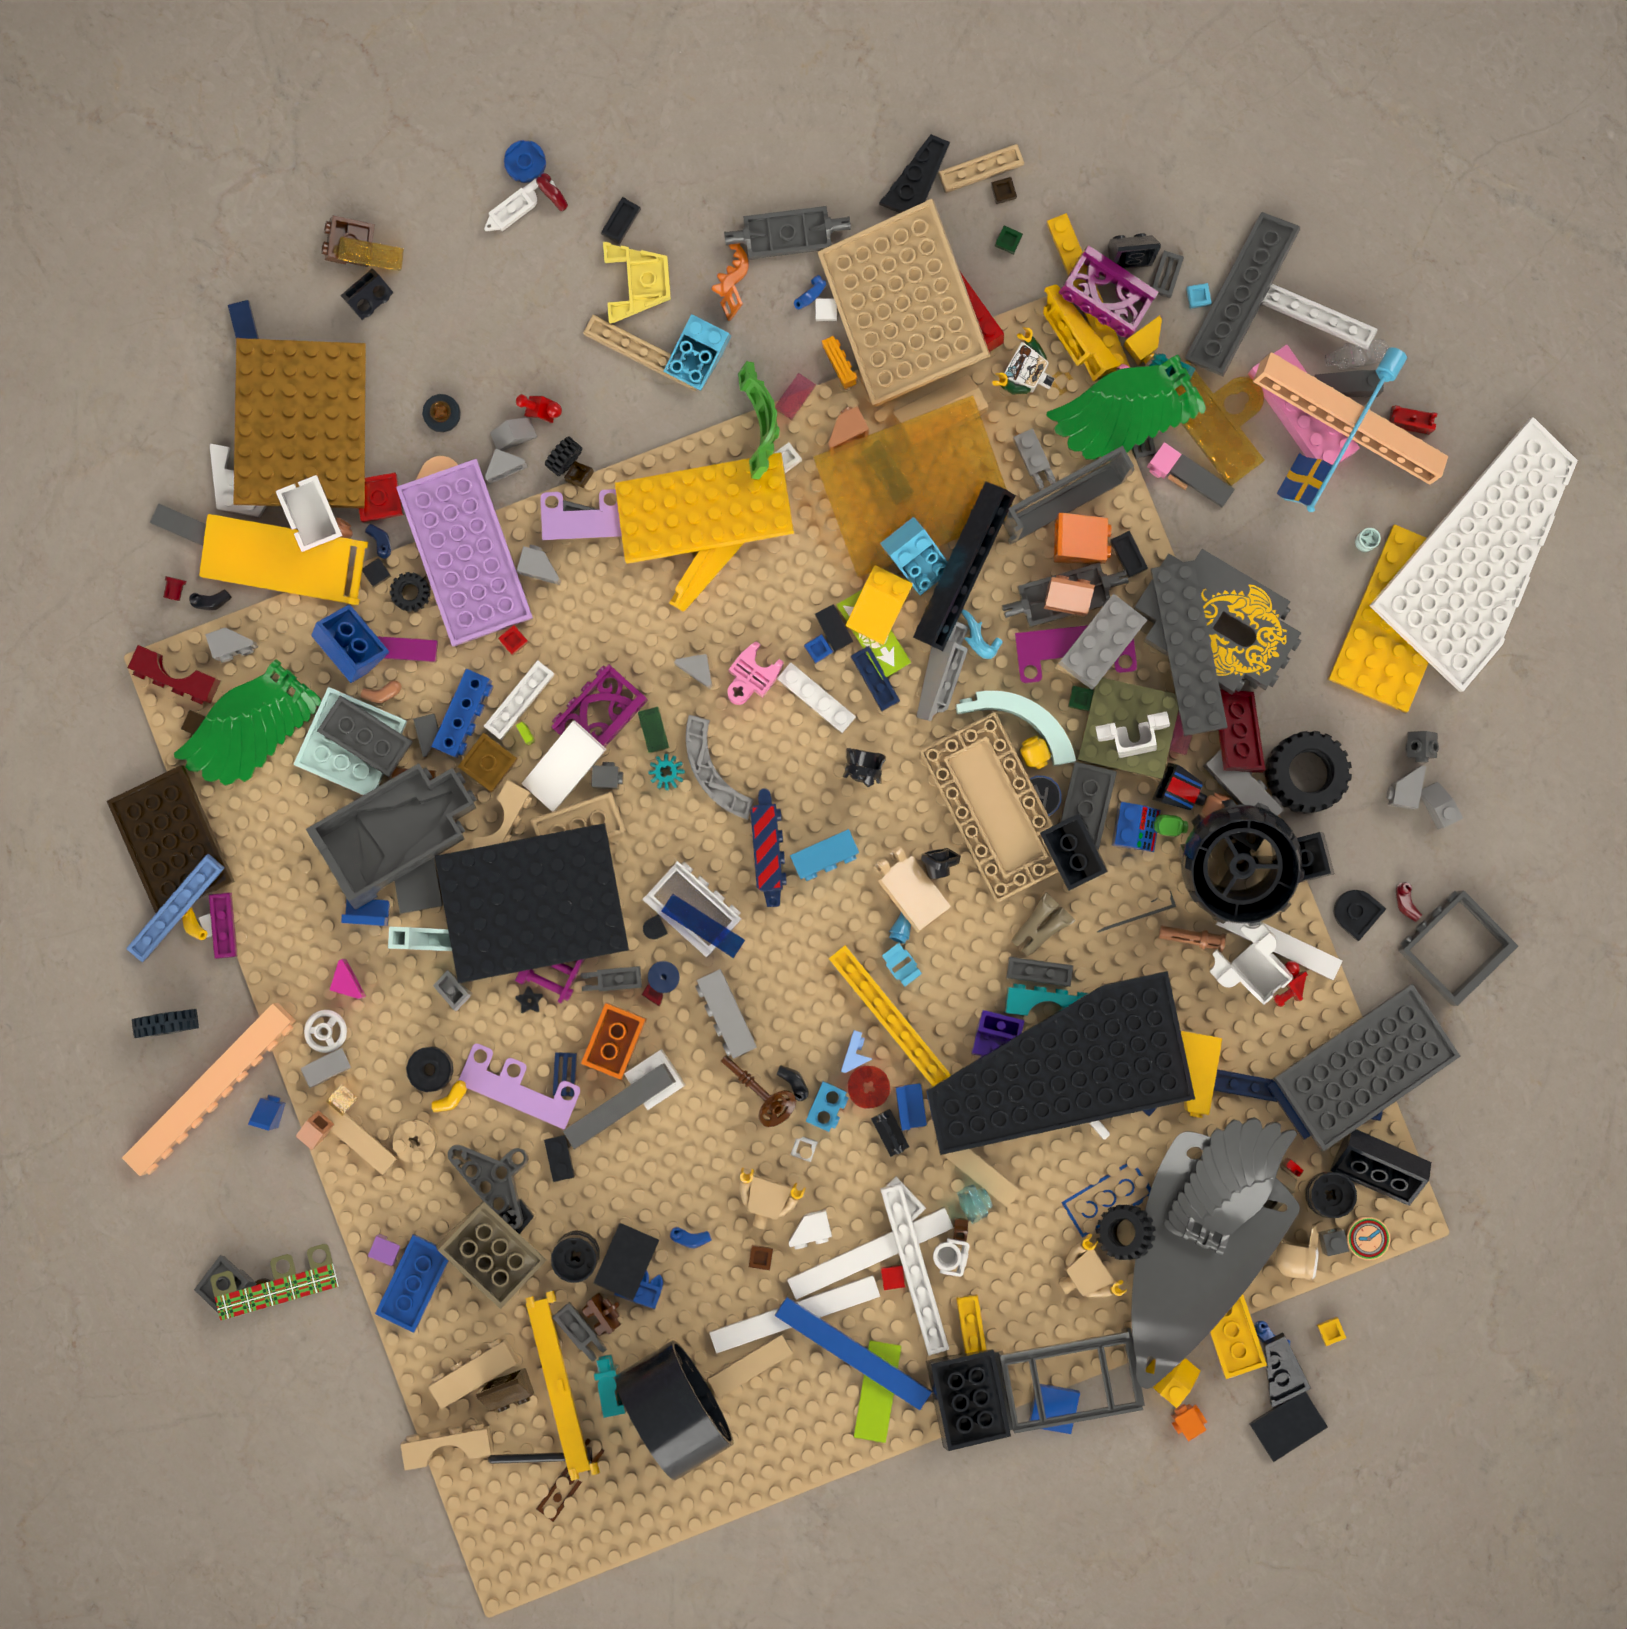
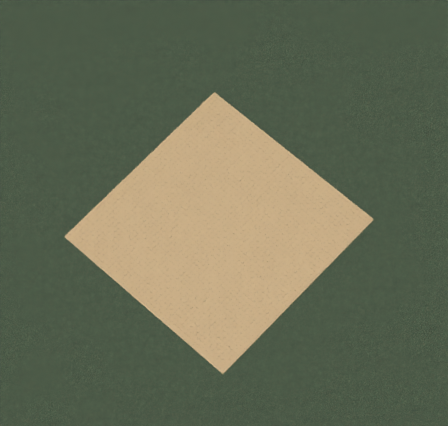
M1047 296L993 317L1004 332V344L989 352V357L877 407L872 406L860 369L855 370L857 384L847 389H844L840 379L837 377L774 402L775 409L777 410V426L780 429L779 437L773 442V453L789 442L802 459L799 464L785 473L794 534L745 542L685 611L679 610L669 604L676 592L675 589L699 551L626 564L622 536L542 540L541 495L545 492H560L563 500L600 510V491L615 489V482L751 458L760 446V426L755 410L598 470L592 474L584 488L567 482L495 510L516 571L523 546L529 548L530 545H535L542 548V551L548 557L561 580L560 585L518 573L533 619L515 625L528 640V643L513 656L498 639L511 627L454 647L452 646L416 542L391 551V555L386 559L377 556L364 561L362 568L380 558L391 574V577L374 588L362 572L358 595L360 603L359 605H350L376 636L437 640L436 662L382 659L368 674L350 683L311 636L316 622L349 604L285 592L145 647L163 655L165 671L172 678H185L195 670H198L221 680L211 704L205 701L203 705L191 700V695L185 693L182 697L171 692L172 687L165 685L164 688L152 684V678L146 676L145 680L132 675L134 671L128 669L166 771L180 765L186 766L187 760L176 759L174 752L193 736V734L181 730L189 710L206 717L214 704L225 693L265 674L267 668L275 659L282 663L281 666L285 670L289 669L301 684L304 683L309 689L314 691L321 700L327 688L330 687L408 721L402 735L413 741V743L396 768L410 769L419 763L422 769L427 767L428 770H435L436 777L453 768L455 773L460 772L466 781L463 784L466 791L471 789L477 799L474 802L476 809L456 820L460 821L465 830L462 833L465 840L439 855L468 850L476 836H490L500 829L504 820V810L497 797L504 784L509 780L529 791L521 783L560 737L551 727L554 724L552 720L560 712L563 714L568 709L566 705L573 697L578 698L583 693L581 691L582 687L588 681L591 683L597 677L595 675L596 672L603 665L606 667L610 664L648 699L647 703L605 747L606 751L594 764L602 766V762H614L615 766L620 768V772L624 773L623 785L619 784V789L593 788L592 766L556 809L558 810L612 791L626 832L609 837L608 840L629 951L584 960L571 987L574 991L569 999L583 1000V1034L578 1029V1035L573 1039L571 1032L569 1034L570 1038L566 1036V1029L570 1026L569 1021L574 1019V1017L567 1015L566 1001L564 1003L557 1002L560 997L559 994L532 981H526L525 984L516 982L515 979L519 972L461 983L472 992V995L455 1011L433 986L447 970L457 978L452 951L388 949L389 927L448 929L444 904L441 907L400 914L395 881L383 887L377 893L378 897L375 898V900L390 901L388 926L341 923L342 914H345L347 898L306 829L363 795L293 765L319 706H316L315 714L311 713L309 722L304 721L301 728L295 727L292 736H285V743L283 745L277 744L275 754L273 756L267 755L263 768L256 767L252 778L246 782L239 778L228 786L220 783L219 779L215 782H207L202 776V770L197 773L189 771L185 767L235 881L212 893H232L237 959L259 1017L273 1003H279L296 1020L292 1025L294 1027L293 1030L285 1037L282 1035L277 1040L279 1044L272 1051L301 1128L318 1110L323 1113L334 1102L398 1158L386 1173L382 1175L331 1130L322 1142L313 1150L310 1149L419 1437L428 1436L427 1433L440 1430L441 1433L449 1432L450 1428L462 1427L463 1430L469 1429L472 1424L483 1423V1426L490 1425L494 1449L491 1455L563 1453L525 1299L534 1296L535 1301L547 1298L546 1292L553 1290L557 1301L549 1303L552 1317L570 1302L593 1330L594 1325L599 1320L595 1315L590 1318L584 1315L582 1309L586 1306V1302L597 1293H600L604 1300L608 1298L612 1304L618 1301L620 1306L616 1308V1311L620 1315L617 1319L621 1325L609 1335L607 1333L600 1336L597 1334V1337L604 1343L607 1350L604 1353L601 1352L593 1341H590L587 1346L595 1353L596 1360L601 1356L612 1354L614 1365H619L620 1372L672 1340L678 1342L691 1358L710 1388L732 1433L734 1444L679 1479L672 1480L649 1452L627 1411L625 1414L603 1418L598 1392L599 1380L595 1381L594 1373L598 1369L596 1360L592 1362L582 1350H579L553 1319L584 1442L587 1438L591 1440L587 1447H592L593 1459L600 1452L601 1448L605 1450L597 1461L600 1473L592 1475L591 1471L578 1473L579 1479H576L573 1484L569 1485L567 1478L570 1476L569 1472L565 1477L560 1476L567 1467L566 1461L490 1464L488 1462L489 1456L469 1459L462 1449L453 1445H444L434 1450L428 1464L486 1617L490 1618L941 1438L932 1393L921 1410H918L894 1394L886 1443L854 1438L864 1374L792 1327L716 1354L710 1331L779 1308L786 1296L796 1302L873 1275L880 1297L820 1318L864 1347L869 1348L870 1340L902 1346L898 1369L930 1390L931 1385L926 1361L965 1353L956 1297L978 1294L986 1350L993 1349L994 1352L1003 1351L1005 1354L1121 1333L1122 1329L1129 1327L1132 1333V1288L1136 1259L1118 1260L1115 1257H1110L1107 1255V1251H1103L1100 1248L1102 1243H1098L1094 1248L1113 1278V1285L1119 1280L1124 1281V1283L1119 1285V1288L1121 1290L1127 1289V1291L1121 1296L1112 1295L1104 1298H1088L1086 1295L1082 1296L1077 1288L1065 1294L1059 1285L1060 1282L1069 1277L1064 1267L1066 1266L1065 1261L1071 1248L1086 1238V1236L1082 1238L1062 1202L1089 1185L1097 1184L1104 1176H1111L1066 1203L1082 1232L1092 1234L1089 1241L1095 1243L1097 1238H1100V1234H1096L1095 1230L1096 1225H1098L1097 1222L1103 1219L1101 1216L1103 1212H1108V1208H1110L1103 1205H1110L1114 1201L1112 1193H1104L1103 1191L1111 1190L1115 1193L1116 1202L1111 1207H1116V1205H1132L1145 1197L1143 1202L1137 1206L1145 1211L1149 1197L1146 1195L1150 1194L1146 1186L1149 1183L1152 1188L1162 1160L1180 1133L1190 1131L1211 1137L1216 1128L1224 1130L1226 1125L1233 1119L1239 1120L1243 1124L1252 1117L1260 1120L1262 1128L1267 1123L1277 1122L1281 1124V1133L1286 1130H1295L1297 1132V1136L1284 1154L1279 1167L1297 1180L1295 1191L1292 1195L1299 1203L1300 1211L1281 1241L1309 1245L1311 1224L1316 1225L1317 1232L1339 1227L1345 1231L1347 1238L1348 1227L1354 1220L1360 1217L1379 1219L1386 1225L1390 1233L1388 1250L1382 1257L1375 1260L1358 1258L1350 1250L1346 1253L1327 1256L1322 1253L1318 1236V1263L1316 1276L1312 1280L1283 1275L1276 1265V1248L1261 1271L1243 1293L1250 1314L1449 1235L1448 1226L1430 1182L1426 1184L1412 1204L1408 1206L1352 1181L1357 1190V1202L1354 1209L1348 1215L1341 1218H1327L1315 1214L1308 1207L1305 1199L1306 1186L1315 1175L1322 1172H1331V1166L1344 1138L1325 1151H1321L1312 1136L1305 1140L1302 1139L1278 1102L1213 1091L1210 1114H1203V1118L1190 1116V1112L1184 1109V1102L1158 1107L1149 1117L1143 1111L1099 1120L1110 1133L1105 1140L1099 1136L1089 1123L971 1148L975 1154L1021 1190L1007 1208L945 1156L940 1155L926 1092L932 1085L829 960L833 954L846 945L951 1075L981 1058V1056L971 1053L982 1010L1025 1020L1023 1033L1063 1009L1055 1002L1044 1001L1035 1005L1027 1016L1004 1013L1007 987L1013 988V983L1026 985L1025 989L1034 990V986L1046 987L1047 992L1055 993L1056 989L1069 990L1068 995L1077 996V992L1090 993L1103 984L1168 971L1180 1030L1222 1038L1218 1070L1273 1079L1362 1018L1341 965L1334 980L1299 965L1300 972L1306 971L1308 974L1304 986L1303 1000L1296 1001L1292 997L1285 1002L1283 1007H1278L1273 999L1275 995H1281L1288 990L1285 986L1284 988L1280 987L1274 993V996L1263 1005L1241 982L1233 987H1224L1210 973V969L1215 964V958L1212 953L1216 949H1201L1199 945L1159 939L1161 925L1195 932L1207 930L1208 933L1217 935L1224 933L1226 934V940L1221 954L1230 963L1253 943L1217 926V921L1213 920L1209 913L1193 901L1185 887L1182 878L1181 859L1178 855L1180 844L1186 843L1188 836L1194 828L1191 821L1198 814L1205 818L1202 814L1204 805L1194 804L1191 810L1154 801L1152 798L1159 782L1145 775L1078 760L1089 712L1070 708L1068 704L1072 686L1090 688L1080 680L1055 669L1059 658L1040 660L1042 669L1041 681L1023 683L1020 680L1015 633L1089 625L1102 609L1100 607L1089 610L1085 617L1072 615L1030 628L1024 613L1005 618L1004 613L1006 611L1002 610V605L1020 601L1019 585L1093 565L1084 563H1054L1055 521L1011 545L1008 542L1010 535L1002 524L963 609L968 611L977 623L982 622L981 635L988 645L991 646L995 638L1001 639L1003 643L998 649L996 656L991 659H984L971 648L965 639L963 640L961 645L968 648L949 707L943 713L938 712L933 715L931 721L918 718L917 711L932 646L913 638L938 582L921 596L912 586L891 629L911 663L887 677L900 702L881 712L850 657L863 649L850 628L846 627L853 643L836 652L833 650L832 654L816 664L804 647L805 644L821 634L831 647L815 617V613L834 604L844 625H846L847 622L836 604L863 589L874 565L907 580L880 543L913 517L925 529L940 552L949 561L952 550L956 546L961 531L969 518L985 481L1002 487L1016 495L1011 507L1041 491L1037 488L1033 477L1029 475L1014 443V436L1033 428L1050 464V469L1056 482L1101 458L1086 460L1082 455V451L1074 452L1070 450L1067 444L1069 436L1061 437L1056 434L1054 428L1058 422L1052 421L1046 415L1047 411L1073 401L1100 380L1098 379L1093 382L1084 363L1079 366L1075 364L1044 316L1043 311L1044 306L1047 305ZM1022 327H1027L1032 330L1033 337L1041 345L1047 356L1049 364L1045 373L1054 377L1055 380L1050 389L1038 384L1033 393L1012 395L1001 386H994L992 381H999V377L995 373H1005L1021 342L1025 343V340L1017 338V334L1021 333L1025 336V330ZM968 374L989 406L987 412L911 450L893 412ZM851 406L853 409L858 406L869 428L868 439L830 457L828 454V444L838 415L847 407ZM878 439L914 491L912 495L897 505L861 454L863 449ZM1131 449L1127 454L1135 469L1132 475L1128 476L1124 483L1068 514L1108 518V524H1111L1112 527L1111 537H1108L1107 545L1111 546V557L1107 558L1105 564H1100L1103 573L1107 575L1124 570L1110 540L1130 530L1148 569L1129 578L1128 584L1112 587L1109 590V595L1111 597L1115 594L1134 609L1153 579L1151 568L1160 567L1168 553L1174 557L1175 555ZM1110 461L1093 469L1092 471L1084 474L1083 476L1073 480L1072 482L1064 485L1063 487L1053 491L1052 493L1044 496L1043 498L1033 502L1032 504L1024 507L1023 509L1017 511L1016 514L1032 506L1033 504L1043 500L1044 498L1052 495L1053 493L1063 489L1064 487L1072 484L1073 482L1083 478L1084 476L1092 473L1093 471L1103 467L1104 465L1110 463ZM1045 472L1038 473L1044 484L1043 489L1050 486L1051 484ZM608 493L604 496L603 500L606 505L612 506L617 502V497L613 493ZM549 496L546 498L545 505L548 508L558 506L559 500L557 497ZM354 566L348 568L344 596L350 597ZM405 572L417 573L427 582L431 595L428 597V604L425 603L423 609L420 608L417 612L403 611L392 601L390 585L395 582L393 581L394 578H398L401 573L403 575L406 574ZM409 584L403 588L402 595L404 599L413 600L417 597L418 589L415 585ZM961 613L957 622L969 627L967 620ZM1147 619L1146 623L1134 637L1137 669L1132 672L1119 673L1115 670V664L1113 663L1102 678L1175 693L1168 656L1144 642L1154 625L1153 622ZM226 627L256 642L258 648L253 649L254 652L244 656L238 654L233 656V660L221 663V661L213 659L205 634ZM970 628L968 629L965 637L970 638ZM757 641L761 644L755 657V662L758 666L769 667L780 659L784 662L779 673L780 675L791 662L855 715L856 718L841 733L777 679L763 698L753 692L747 702L742 705H735L728 698V687L736 678L729 673V668L745 649ZM135 651L124 656L127 667ZM707 654L712 681L711 689L677 667L674 663L675 660ZM1122 655L1118 661L1119 665L1122 668H1129L1132 665V658L1128 655ZM540 661L555 674L554 677L503 739L500 740L486 729L484 725L533 665ZM1028 665L1025 667V677L1033 679L1037 676L1038 671L1035 666ZM466 669L491 679L493 690L490 696H486L483 701L485 705L481 716H477L474 724H476V728L472 736L468 735L465 742L467 748L464 754L459 755L457 759L432 747L428 756L423 757L413 719L435 714L438 728H440ZM275 673L272 679L277 683L280 676ZM614 678L605 679L603 687L609 688L611 683L613 687L612 694H615L618 689L617 680ZM391 681H398L402 686L399 694L381 704L361 699L363 688L379 690ZM623 685L620 695L634 700L636 696ZM291 687L287 693L293 697L296 690ZM596 688L592 694L600 693L598 691V688ZM735 689V690H734V692H735V696H734V697H737V696H741V697H742V696H743V694H742V690H743V689H740L739 691H737V690ZM979 691L1010 692L1030 699L1048 711L1064 729L1074 750L1075 762L1117 771L1099 847V853L1108 869L1107 873L1068 891L1058 872L998 903L995 902L919 750L996 712L1028 777L1046 776L1058 784L1061 790V803L1059 808L1049 816L1053 826L1061 822L1074 763L1053 766L1050 757L1047 761L1048 764L1043 768L1028 767L1020 753V748L1023 746L1022 742L1033 736L1042 738L1029 723L1013 714L997 710H981L957 715L955 706L960 704L959 700L972 698V701H976L975 693ZM598 701L589 704L587 713L588 726L596 722L606 723L609 726L613 723L608 712L611 701ZM616 702L613 707L614 714H620L622 712V709L620 707L616 708L618 702ZM580 707L574 712L575 714H578L579 716H580ZM689 715L710 720L707 740L711 761L720 777L731 788L754 799L751 809L755 805H759L758 792L761 788L769 789L772 804H776V809L781 808L782 821H778V830L783 831V843H779L780 851H784L785 864H781L782 873L786 872L787 885H783V890H781L779 907H767L764 892H761L756 885L751 811L747 820L719 806L703 790L692 771L686 748V726ZM570 719L565 723V730L575 721L574 719ZM520 722L526 723L535 739V742L529 746L525 743L516 727ZM595 727L590 730V733L596 730L595 734L597 736L602 734L601 727ZM1218 730L1184 736L1183 734L1170 746L1167 762L1180 765L1202 781L1201 793L1208 797L1217 792L1233 799L1203 767L1221 749ZM482 733H485L518 758L493 793L457 767ZM846 749H858L885 755L886 761L881 768L882 784H877L876 780H874V785L867 787L864 783L853 780L850 775L847 778L842 777L847 763ZM664 754H668L669 761L673 756H676L677 759L674 765L680 761L683 763L677 770H685V774H678L683 779V782L675 780L677 788H674L669 783V791L665 790V783L658 789L657 784L659 780L655 783L650 781L656 775L648 774V771L655 770V768L650 766V763L653 762L658 765L659 762L656 760V757L659 756L664 761ZM672 768L662 769L661 772L664 774L662 777L671 776L672 772L670 769ZM1253 772L1251 774L1256 781L1258 779L1262 781L1267 787L1266 792L1272 797L1264 774ZM384 774L379 786L391 780L392 775L388 777ZM533 794L531 795L533 800L527 810L523 809L520 815L523 817L521 823L517 828H513L510 833L512 836L511 841L535 837L536 834L530 820L552 812ZM1120 802L1161 810L1160 815H1174L1188 822L1187 833H1181L1179 836H1163L1157 833L1154 852L1112 846L1117 808ZM849 829L859 851V854L856 855L857 859L847 864L841 861L836 864V869L827 873L825 870L817 872L818 877L807 882L805 878L800 880L790 855ZM1248 832L1246 839L1249 843L1253 844L1256 836L1254 833ZM1222 839L1215 845L1208 860V875L1217 885H1219L1229 869L1224 859V851L1229 846L1225 839ZM1264 839L1257 852H1250L1252 856H1273L1271 845L1266 839ZM900 846L904 850L906 858L908 859L913 856L928 876L925 863L921 859V854L927 851L949 848L961 856L960 863L950 867L949 876L930 880L951 907L918 933L911 925L909 940H906L905 944L899 943L904 950L908 951L917 963L916 967L922 973L904 987L901 981L897 980L888 969L887 963L882 957L884 953L898 943L889 938L891 934L889 931L900 916L901 911L878 881L882 879V876L875 870L874 865L885 858L891 868L896 862L889 854ZM1239 860L1237 864H1241L1244 860ZM677 861L680 864L683 862L687 863L693 869L692 875L696 878L701 876L709 883L707 888L712 893L716 890L725 898L723 900L724 904L728 907L732 904L741 912L739 917L742 920L708 957H705L661 916L660 918L668 932L667 935L652 940L643 933L644 923L658 915V913L642 899ZM1256 869L1249 878H1238L1231 890L1246 889L1257 884L1266 876L1269 869ZM678 871L654 895L659 902L708 946L712 944L732 921ZM1307 881L1299 883L1294 896L1290 900L1291 905L1285 912L1279 911L1272 917L1260 921L1338 958ZM1171 891L1176 907L1097 933V931L1106 926L1172 905L1170 900ZM1047 892L1059 906L1046 917L1037 930L1060 907L1066 910L1076 921L1056 932L1035 952L1027 956L1022 952V949L1032 938L1028 936L1019 946H1016L1012 939L1030 918L1043 894ZM1272 952L1282 962L1283 965L1291 961L1285 957H1282ZM909 956L892 968L894 973L912 961ZM1009 957L1073 965L1071 987L1006 978ZM347 959L366 995L365 998L357 999L330 991L339 960ZM577 961L567 962L564 964L574 968ZM660 961H667L678 969L680 980L673 991L663 993L662 1003L658 1006L641 994L649 983L648 972L652 965ZM551 966L532 969L535 970L536 974L562 987H565L570 977ZM641 966L642 988L582 991V986L598 985V976L584 979L581 978V973ZM719 969L722 970L757 1045V1048L734 1059L732 1055L728 1057L742 1070H747V1074L750 1073L751 1077H755L754 1080L771 1096L783 1090L793 1093L791 1085L786 1080L777 1076L780 1065L798 1071L808 1088V1097L804 1101L796 1100L792 1114L777 1126L765 1127L761 1124L758 1116L760 1108L765 1101L750 1087H745V1084L741 1083L742 1080L739 1081L738 1077L721 1062V1059L727 1055L722 1045L726 1042L722 1035H717L713 1026L716 1024L714 1016L709 1017L704 1006L707 1004L704 996L700 998L695 987L698 985V979ZM527 986H530L534 993L543 994V997L538 1002L539 1012L528 1010L525 1013H521V1003L515 997L524 994ZM605 1003H610L647 1018L626 1072L662 1049L685 1084L684 1087L647 1110L644 1104L640 1105L576 1149H573L567 1139L575 1177L553 1182L544 1140L565 1135L564 1129L468 1088L454 1109L433 1112L432 1101L446 1097L454 1083L459 1081L474 1044L483 1045L493 1051V1056L486 1071L500 1076L508 1058L516 1059L526 1065V1071L520 1085L554 1099L555 1052L577 1053L576 1085L580 1088V1094L566 1128H568L631 1085L625 1075L620 1080L581 1064ZM549 1004L557 1007V1014L554 1017L546 1016L544 1013L545 1007ZM331 1010L338 1013L346 1023V1039L338 1049H343L351 1068L321 1084L309 1088L301 1068L332 1052L321 1053L312 1049L306 1042L304 1027L309 1017L315 1012ZM320 1017L313 1022L311 1027H316L320 1023H327L331 1017ZM338 1022L332 1027L334 1042L340 1037ZM554 1026L557 1029V1036L549 1039L545 1036L544 1030L551 1029ZM324 1027L322 1034L327 1035L328 1030ZM853 1030L862 1032L861 1037L865 1038L862 1049H857L856 1053L870 1057L872 1060L847 1073H843L841 1069ZM311 1034L316 1044L328 1046L326 1040H319L314 1034ZM583 1036V1043H573V1041L581 1040ZM425 1047L443 1049L453 1061L454 1072L451 1081L446 1087L434 1092H424L416 1089L411 1085L407 1077L406 1066L409 1058L414 1052ZM482 1049L475 1051L474 1060L477 1063L485 1062L487 1053ZM560 1057L559 1084L562 1082L563 1057ZM568 1057L567 1082L570 1083L572 1057ZM428 1063L425 1066V1072L430 1076L435 1073V1066ZM514 1063L510 1064L507 1068V1073L510 1077H517L521 1072L519 1065ZM823 1081L847 1091L845 1096L849 1097L845 1108H840L837 1113L840 1119L836 1128H831L830 1132L806 1122V1118ZM920 1083L927 1125L902 1131L909 1148L900 1154L890 1157L871 1118L890 1109L901 1129L895 1086ZM569 1086L566 1087L567 1092H570ZM830 1091L826 1095V1099L830 1103H835L838 1101L839 1095L835 1091ZM562 1096L564 1100H571L573 1098L571 1096ZM1397 1101L1383 1110L1381 1121L1370 1119L1357 1128V1130L1419 1156ZM783 1106L782 1112L777 1114V1117L783 1113L787 1106ZM821 1111L817 1118L821 1123H826L829 1121L830 1115L826 1111ZM765 1114L763 1115L765 1119H770ZM407 1121H425L432 1126L436 1135L437 1146L431 1157L420 1163L405 1162L393 1150L394 1133L401 1124ZM418 1136L410 1137L409 1141L412 1147L420 1145ZM805 1137L817 1141L811 1162L791 1155L796 1138ZM800 1140L796 1153H799L804 1159L810 1158L812 1155V1144ZM454 1145H461L498 1161L514 1148L525 1150L529 1157L528 1163L514 1176L519 1199L522 1198L534 1214V1217L520 1235L546 1259L544 1264L501 1309L449 1261L414 1333L376 1315L377 1308L412 1235L415 1234L437 1245L451 1229L483 1202L448 1159L449 1149ZM1192 1147L1187 1151V1156L1191 1159H1198L1202 1156L1203 1151L1199 1147ZM455 1151L456 1156L454 1159L458 1158L463 1163L471 1161L470 1158L468 1160L462 1158L461 1153L463 1151ZM516 1152L512 1159L515 1164H520L524 1157L521 1152ZM1286 1158L1293 1160L1304 1170L1300 1177H1297L1283 1166L1282 1163ZM1127 1163L1128 1166L1120 1171L1119 1167ZM470 1165L466 1170L467 1175L474 1177L477 1174V1167ZM504 1166L497 1169V1177L503 1179L507 1176V1169ZM1137 1167L1143 1176L1138 1175L1135 1170ZM744 1168L743 1172L745 1174H750L751 1169H753L754 1175L792 1187L795 1183H798L796 1189L802 1191L806 1187L805 1193L799 1199L796 1207L785 1217H778L777 1220L768 1218L765 1229L754 1227L752 1224L756 1214L748 1211V1207L743 1204L740 1193L741 1169ZM895 1177L926 1207L913 1221L942 1208H945L953 1226L954 1217L969 1220L966 1241L969 1244V1255L964 1273L960 1277L940 1273V1268L937 1267L933 1259L935 1248L940 1243L947 1242V1238L953 1239V1229L919 1244L949 1346V1350L933 1355H928L904 1269L905 1288L884 1290L881 1268L902 1265L899 1253L797 1300L787 1281L790 1277L891 1232L892 1228L880 1188L885 1187ZM1122 1179H1129L1134 1183V1192L1129 1196L1125 1195L1132 1191V1184L1129 1181L1118 1184ZM484 1181L480 1185V1190L484 1194L488 1193L491 1189V1184L488 1181ZM1332 1190L1325 1191L1326 1199L1333 1198L1331 1195ZM501 1197L494 1200L495 1209L501 1210L504 1207L505 1202ZM1086 1201H1092L1098 1207V1212L1093 1218H1086L1082 1215L1084 1213L1087 1216H1092L1096 1211L1095 1206L1091 1203H1086ZM1283 1204L1277 1211L1284 1212L1288 1207L1286 1204ZM826 1209L832 1237L828 1238L829 1241L821 1244H816L815 1241L809 1242L807 1247L795 1249L794 1246L789 1247V1239L803 1216ZM1128 1219L1123 1220L1117 1228V1237L1125 1246L1129 1245L1135 1237V1228ZM620 1223L659 1239V1243L647 1268L649 1284L659 1274L663 1280V1288L655 1310L614 1296L613 1292L593 1284ZM674 1227H679L691 1234L708 1231L712 1241L698 1248L691 1249L674 1242L670 1238V1232ZM573 1230H582L591 1234L596 1239L600 1248V1257L594 1272L586 1280L579 1283H569L560 1279L555 1274L551 1265V1255L558 1240L564 1234ZM379 1234L387 1236V1240L400 1245L395 1258L397 1261L393 1266L368 1257L375 1237ZM955 1244L961 1252L962 1245ZM752 1245L773 1248L770 1271L748 1267ZM574 1251L572 1255L580 1258L581 1252L576 1253ZM780 1334L784 1336L793 1354L718 1399L707 1380L709 1377ZM498 1338L502 1341L506 1338L519 1361L516 1365L491 1380L526 1368L534 1390L530 1401L520 1405L517 1402L509 1405V1409L502 1412H497V1409L490 1411L476 1397V1393L483 1386L481 1385L441 1410L428 1388L433 1383L432 1378L441 1372L446 1375L452 1371L450 1367L459 1361H462L464 1364L471 1360L469 1356L478 1350L484 1352L489 1349L488 1344ZM1124 1344L1104 1347L1108 1371L1128 1363ZM1097 1349L1035 1360L1040 1384L1067 1388L1102 1374ZM1029 1361L1008 1365L1015 1408L1032 1402L1035 1393ZM577 1481H581V1485L573 1496L566 1498ZM556 1482L557 1488L542 1507L544 1509L543 1515L536 1508L544 1497L548 1495L549 1490ZM556 1493L562 1495V1500L560 1502H555L553 1500V1496ZM564 1501V1508L554 1522L551 1521L549 1518L555 1517L558 1507Z

